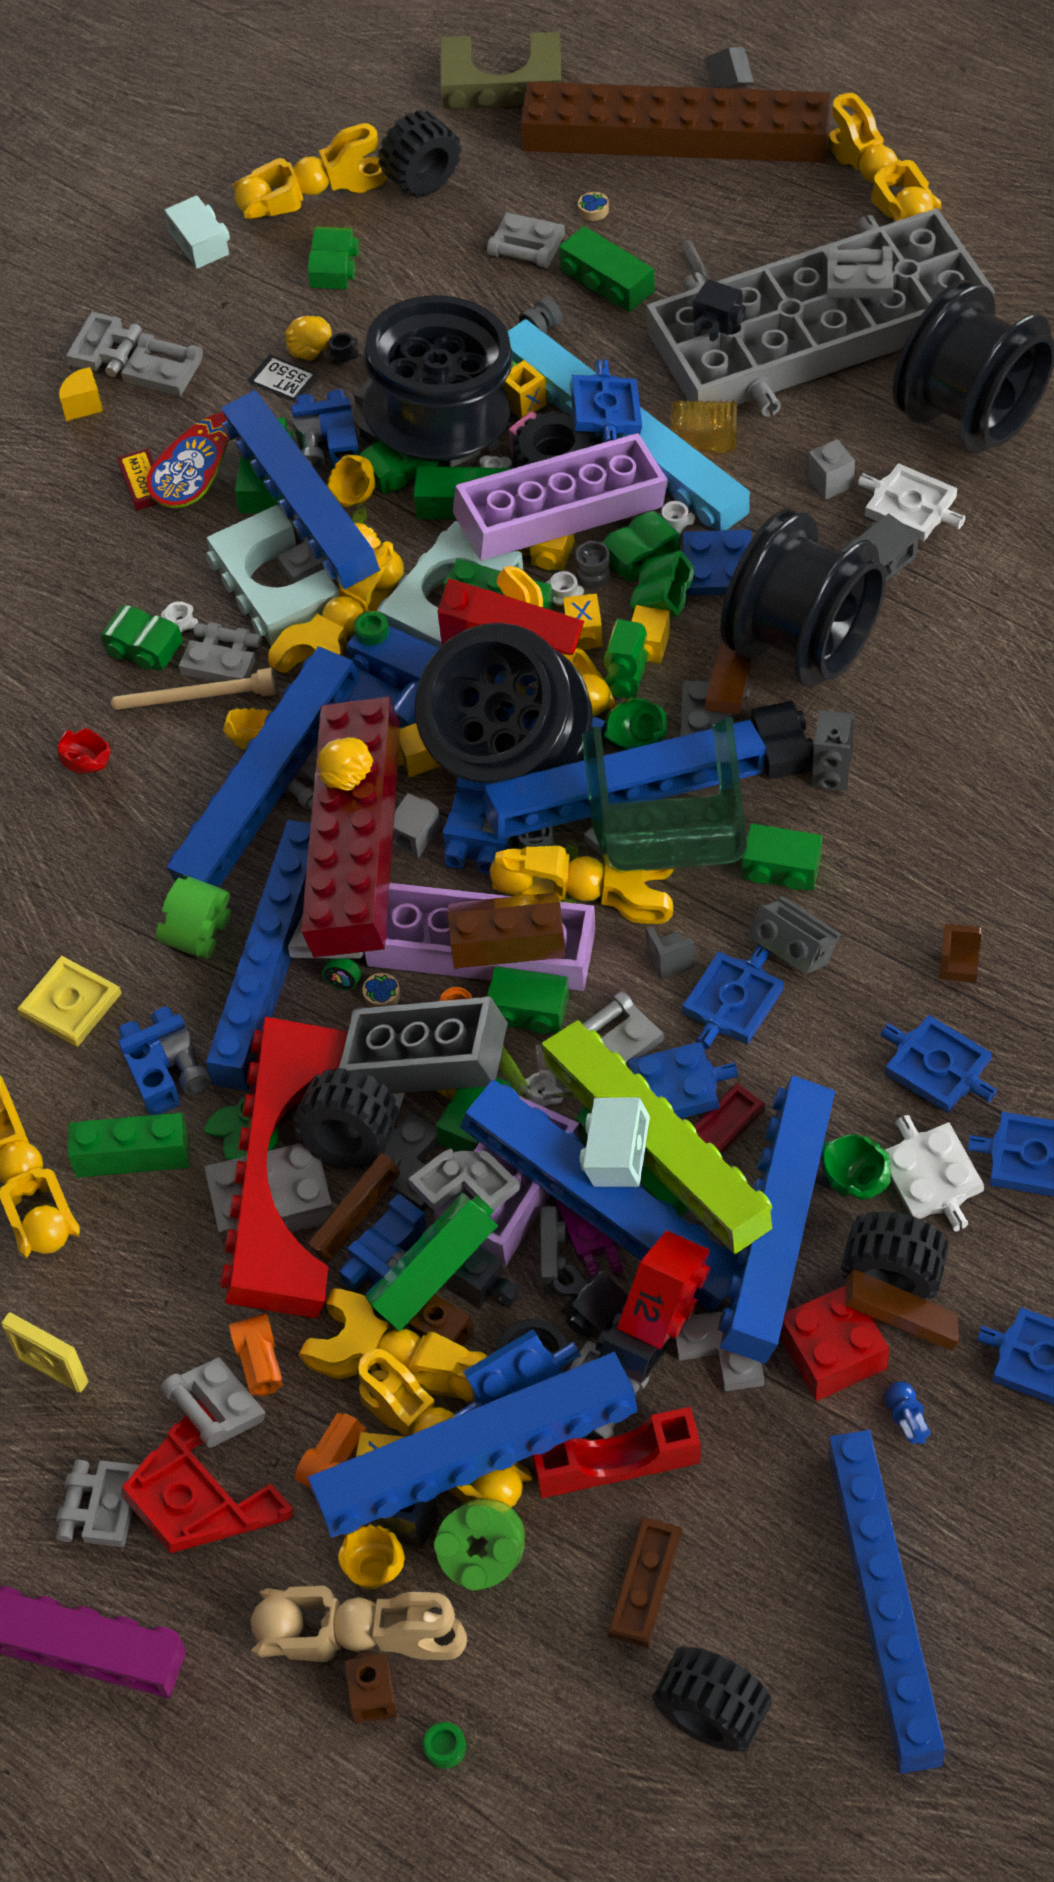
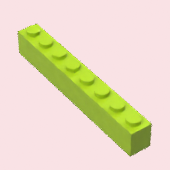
M577 1020L541 1043L546 1068L590 1112L593 1109L594 1098L640 1097L650 1116L643 1164L734 1254H737L772 1229V1205L768 1197L760 1190L755 1191L747 1183L745 1176L737 1167H730L722 1159L720 1152L712 1143L706 1144L698 1136L696 1129L687 1119L681 1120L674 1113L672 1106L663 1096L657 1097L650 1090L645 1078L639 1073L635 1075L628 1069L622 1056L616 1051L611 1052L604 1045L601 1037L595 1030H588Z

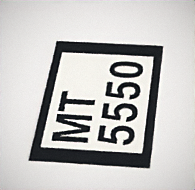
M269 354L247 381L296 401V397L303 395L320 374Z

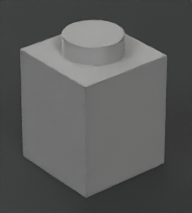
M838 439L809 452L808 479L825 500L854 487L855 459Z
M407 794L394 811L392 846L419 858L441 828L438 807L428 799H419L411 794Z

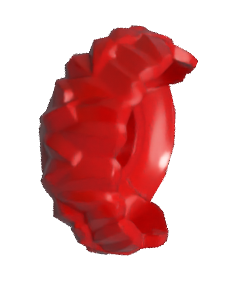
M83 728L75 733L71 730H66L59 741L57 756L60 764L73 773H92L101 771L106 767L111 748L109 742H105L103 737H100L98 733H94L89 728Z

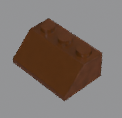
M558 892L448 903L449 932L454 969L566 958Z

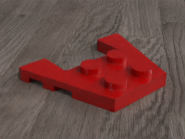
M197 1399L196 1402L206 1412L210 1419L213 1422H217L215 1418L209 1413V1411ZM187 1415L178 1424L175 1423L167 1433V1438L157 1450H152L122 1486L121 1496L169 1553L288 1521L292 1518L294 1510L271 1483L241 1503L236 1504L190 1451L202 1444L203 1441L200 1438L201 1432Z

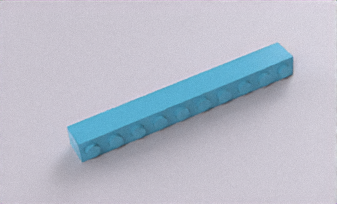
M527 319L523 320L507 331L510 337L513 361L518 364L525 360L545 377L547 402L553 403L563 412L571 413V417H573L570 390L572 375L589 376L596 374V372ZM640 407L642 418L640 436L668 480L666 492L676 501L684 503L688 510L694 513L705 526H710L715 531H726L749 514L750 491ZM594 432L595 438L604 443L603 433ZM616 434L617 439L629 436L628 434Z

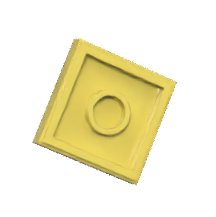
M61 955L17 1010L21 1017L79 1047L122 993L119 986Z
M9 1312L2 1321V1327L16 1358L73 1391L81 1393L89 1381L75 1348Z

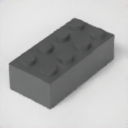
M491 997L354 1009L339 1068H345L350 1072L354 1069L361 1071L362 1075H370L376 1078L375 1082L378 1084L383 1083L388 1088V1094L486 1087L492 1079L496 1081L508 1023Z

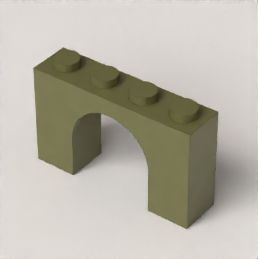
M560 32L530 33V58L521 69L505 75L488 74L474 66L471 36L441 37V94L443 109L523 106L527 82L562 83Z

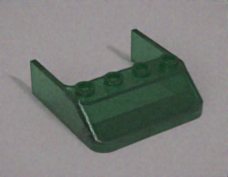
M733 717L725 718L713 725L720 788L717 795L708 797L609 804L600 726L592 727L582 734L592 828L605 863L610 869L624 873L725 865L734 863L744 856L747 850V838Z

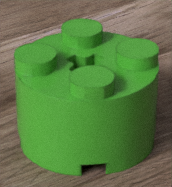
M183 875V879L178 878L164 902L162 911L167 913L165 924L158 922L157 941L193 956L209 959L216 946L214 936L217 930H224L230 920L231 910L226 908L230 893L225 889L188 875Z
M481 1498L469 1500L450 1513L439 1527L434 1542L438 1562L444 1573L452 1581L469 1590L486 1589L495 1586L503 1581L522 1559L525 1545L524 1526L517 1513L504 1502ZM484 1536L488 1543L484 1548L478 1550L474 1543L476 1539Z

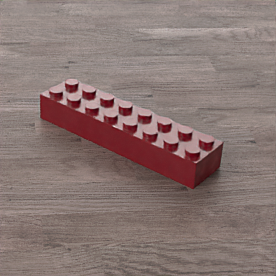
M390 696L321 705L301 928L313 958L385 950L400 722ZM350 737L362 740L373 758L370 772L366 773V778L349 791L326 786L319 777L320 772L317 760L320 751L328 742L339 738Z

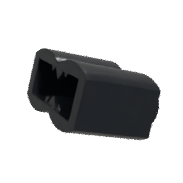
M793 701L751 709V722L767 748L764 768L768 779L810 771L814 743L812 738L806 739L803 732L806 730L803 711H797Z
M619 1310L610 1330L604 1328L601 1332L595 1350L600 1352L599 1358L615 1352L627 1377L642 1383L648 1377L654 1365L666 1353L672 1337L659 1349L618 1330L617 1327L623 1312Z

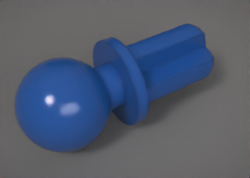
M903 1381L891 1383L885 1390L884 1402L888 1409L892 1411L893 1421L901 1426L909 1443L924 1444L926 1438L930 1435V1429L923 1417L924 1408L916 1400L914 1388Z

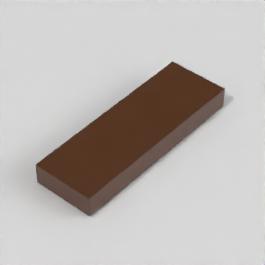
M720 642L705 700V710L740 714L753 659L741 658L736 651L727 648L723 642Z
M383 1153L378 1156L309 1241L308 1245L327 1263L333 1259L400 1176V1171L390 1158Z
M853 1269L846 1277V1306L952 1351L958 1344L957 1313L856 1269Z
M644 1517L641 1518L608 1628V1637L649 1648L681 1538L682 1527Z

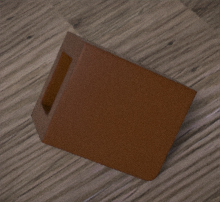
M945 924L939 979L976 983L982 928Z

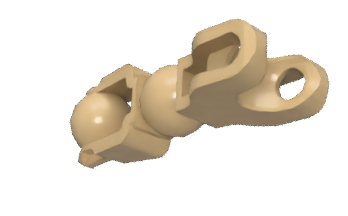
M326 1586L289 1587L286 1591L266 1588L259 1592L264 1600L255 1607L251 1616V1631L258 1642L251 1651L259 1657L286 1655L290 1660L328 1662L334 1658L336 1650H340L341 1646L348 1650L362 1652L372 1649L377 1644L381 1652H396L421 1660H451L459 1657L467 1644V1634L461 1622L455 1618L450 1600L439 1593L407 1592L391 1599H377L376 1604L370 1600L357 1597L340 1604ZM433 1607L441 1608L443 1612L441 1615L428 1612V1610ZM300 1609L326 1611V1615L321 1621L322 1628L318 1636L300 1637L303 1629V1616ZM449 1631L455 1633L453 1642L448 1645L441 1646L434 1641V1638L443 1637Z

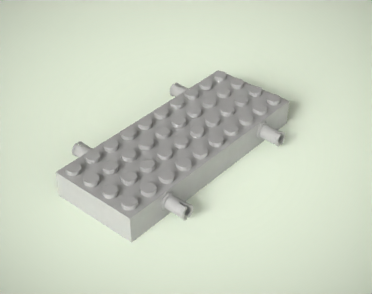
M938 208L881 227L878 226L872 215H867L870 225L865 217L859 219L856 224V229L860 234L716 281L743 291V305L746 307L745 315L739 325L736 324L729 335L719 332L718 338L713 342L709 341L710 330L708 329L702 330L699 336L694 335L693 299L705 283L700 273H694L697 283L691 274L685 278L683 285L687 290L686 292L646 305L647 333L698 418L751 400H755L762 415L769 417L770 413L767 407L772 412V415L776 414L781 408V403L774 395V392L903 349L907 338L922 313L937 295L951 284L967 280L976 285L980 284L988 287L992 291L993 296L995 290ZM828 246H837V250H880L883 246H892V298H827ZM837 263V265H882V263Z

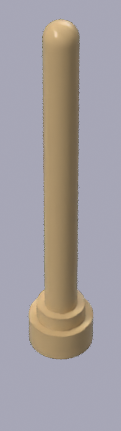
M272 668L258 669L257 673L251 674L250 678L115 696L111 699V706L115 710L250 691H253L254 694H261L262 697L276 695L274 673Z

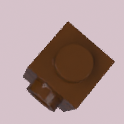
M435 1294L409 1321L410 1330L421 1338L423 1335H427L428 1332H435L464 1346L473 1334L471 1316Z
M368 1651L357 1654L354 1659L345 1660L350 1706L355 1724L397 1717L391 1667L387 1653L379 1655L378 1652Z

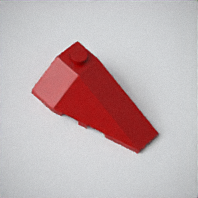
M449 578L437 611L442 645L453 636L471 627L488 623H507L524 627L536 633L548 642L553 649L563 655H574L585 622L581 619Z

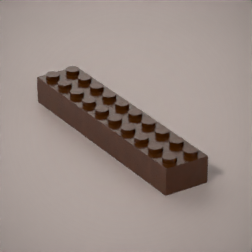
M527 82L521 118L523 151L826 163L830 92Z

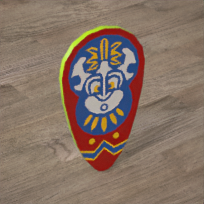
M222 413L211 415L191 426L151 466L147 475V489L152 499L161 506L169 508L187 507L197 502L209 489L222 463L229 441L221 424L226 421Z

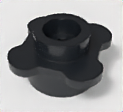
M340 332L330 337L329 347L327 348L330 350L328 354L330 362H346L354 360L359 356V351L355 347L358 344L357 338L351 334Z

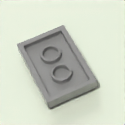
M300 1143L267 1151L269 1187L276 1209L283 1222L286 1219L290 1221V1218L292 1221L293 1217H301V1215L305 1217V1214L307 1217L309 1213L311 1216V1213L320 1212V1210L324 1212V1209L325 1212L326 1209L327 1212L328 1209L329 1212L333 1211L321 1158H315L311 1155L312 1151L305 1149ZM243 1157L204 1166L220 1239L226 1238L228 1229L234 1230L235 1219L229 1218V1209L232 1196L239 1193L240 1185L233 1184L236 1163L237 1161H243Z

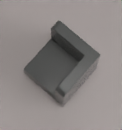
M728 47L704 58L713 88L728 89L735 85H748L753 82L744 47Z
M653 926L646 928V951L660 979L695 967V950L691 938L684 940L680 931L659 938Z

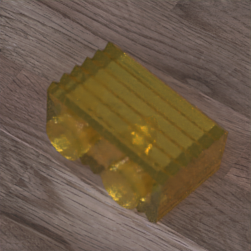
M674 400L671 403V431L696 450H713L718 453L736 450L737 402L732 401L730 403L728 400L725 402L721 400L719 402H709L708 400L706 402H696L695 400L693 402H683L682 400L676 402Z

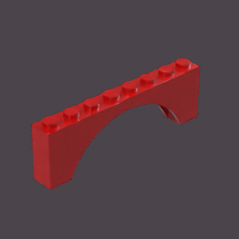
M265 1016L261 1030H254L250 1052L257 1053L256 1061L250 1062L246 1078V1084L252 1085L251 1095H245L242 1109V1117L248 1118L247 1128H241L238 1140V1150L244 1151L243 1161H237L233 1178V1184H239L240 1186L238 1195L232 1196L229 1209V1218H234L235 1224L234 1230L228 1229L224 1247L225 1253H231L229 1265H223L220 1278V1288H226L224 1302L226 1304L316 1319L321 1312L325 1302L329 1266L308 1252L284 1224L276 1209L269 1187L267 1151L270 1137L282 1118L302 1101L312 1079L317 1074L322 1075L325 1070L331 1069L335 1072L340 1067L348 1031Z

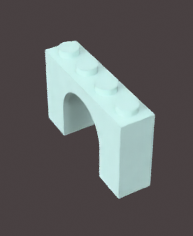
M278 505L206 537L209 552H206V558L213 571H220L221 580L229 593H235L241 612L244 615L249 613L256 634L261 637L264 636L271 646L287 627L307 623L316 614L322 616L325 605L333 598L339 597L338 588L330 580L324 569L284 587H267L251 579L252 574L259 566L296 546L293 525L284 516Z
M454 521L447 531L441 532L433 547L427 553L421 555L413 570L401 578L393 593L381 601L377 612L386 616L389 626L440 648L442 643L437 614L438 607L432 605L426 598L434 588L444 583L456 559L500 571L505 566L518 567L523 570L522 553L516 550L480 561L459 522Z

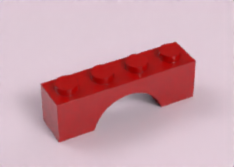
M691 1407L651 1415L638 1428L616 1437L597 1440L570 1439L554 1446L546 1453L532 1455L541 1499L701 1464V1444Z

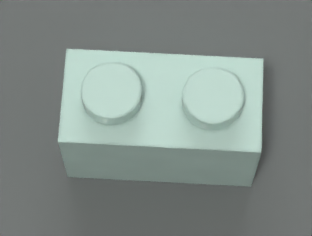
M197 195L164 210L170 235L196 269L229 255L227 241L230 240V236L226 226L223 223L219 224L210 205L205 206Z
M640 1097L594 1098L592 1113H588L586 1117L587 1145L586 1148H582L580 1153L581 1169L583 1172H586L594 1187H639L650 1116Z

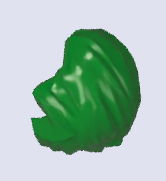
M632 696L623 703L615 704V707L609 711L606 718L604 737L609 744L621 751L661 742L666 737L667 714L658 704L641 697L634 698Z
M848 1134L833 1141L823 1143L821 1152L823 1172L833 1191L842 1197L848 1195L854 1199L867 1200L880 1195L882 1191L887 1189L892 1175L889 1167L890 1158L889 1153L884 1151L879 1143L874 1142L866 1135L861 1136L858 1134Z

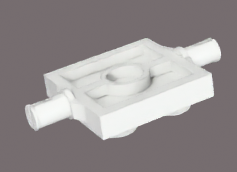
M899 463L882 480L873 478L865 473L859 478V487L874 492L873 498L865 508V516L875 521L881 520L889 513L919 535L918 539L925 541L934 527L941 522L954 526L957 529H960L964 524V515L948 510L957 496L956 487Z
M909 1115L904 1116V1121L900 1117L895 1124L898 1126L904 1140L900 1144L884 1151L889 1153V1167L892 1174L890 1179L909 1215L922 1219L931 1214L945 1213L954 1231H960V1226L964 1229L967 1227L968 1221L965 1219L959 1206L967 1198L983 1192L984 1184L951 1124L948 1122L930 1131L918 1133Z

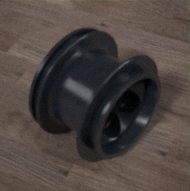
M967 280L951 284L928 305L906 340L893 380V400L895 406L916 423L930 421L941 413H945L960 421L962 445L971 453L982 452L992 446L996 447L1008 442L1021 430L1035 411L1054 368V340L1051 338V329L1047 318L1036 313L1028 315L1011 325L995 316V300L992 291L988 287L980 284L976 285Z
M429 295L400 301L385 309L374 319L368 329L363 348V364L368 376L373 381L363 399V415L369 429L381 442L396 451L416 459L450 461L476 453L497 440L505 430L510 417V403L502 385L508 378L513 364L510 337L504 324L497 316L483 306L466 299L443 295Z
M790 509L778 511L753 536L732 575L721 614L720 631L724 645L736 651L743 659L756 658L771 646L796 657L795 669L798 681L807 688L817 686L826 679H836L850 667L864 647L875 625L883 602L886 587V571L884 565L880 563L876 545L870 540H862L841 554L818 543L817 525L810 514L797 513Z
M482 624L453 636L436 651L426 665L415 697L417 729L429 754L445 770L472 782L490 784L504 782L530 773L579 762L591 736L593 722L592 704L586 684L579 671L569 659L553 649L542 637L524 627L513 624ZM506 670L505 680L500 684H495L496 675L500 671ZM538 681L537 691L527 696L526 690L529 684ZM479 693L477 704L468 708L469 698L473 694ZM514 707V713L509 716L508 721L504 722L503 716L508 715L509 708ZM538 716V719L531 730V722L535 717ZM479 727H483V736L480 740L473 742L472 735L474 731ZM510 739H515V746L504 752L505 743Z

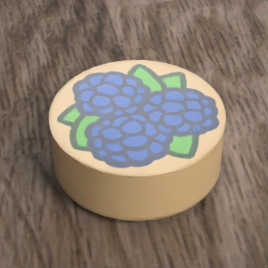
M589 192L582 195L578 200L579 215L588 221H598L605 218L609 213L607 196L599 192Z
M377 973L370 976L364 982L362 990L364 1001L368 1007L393 1006L399 1002V983L392 975Z

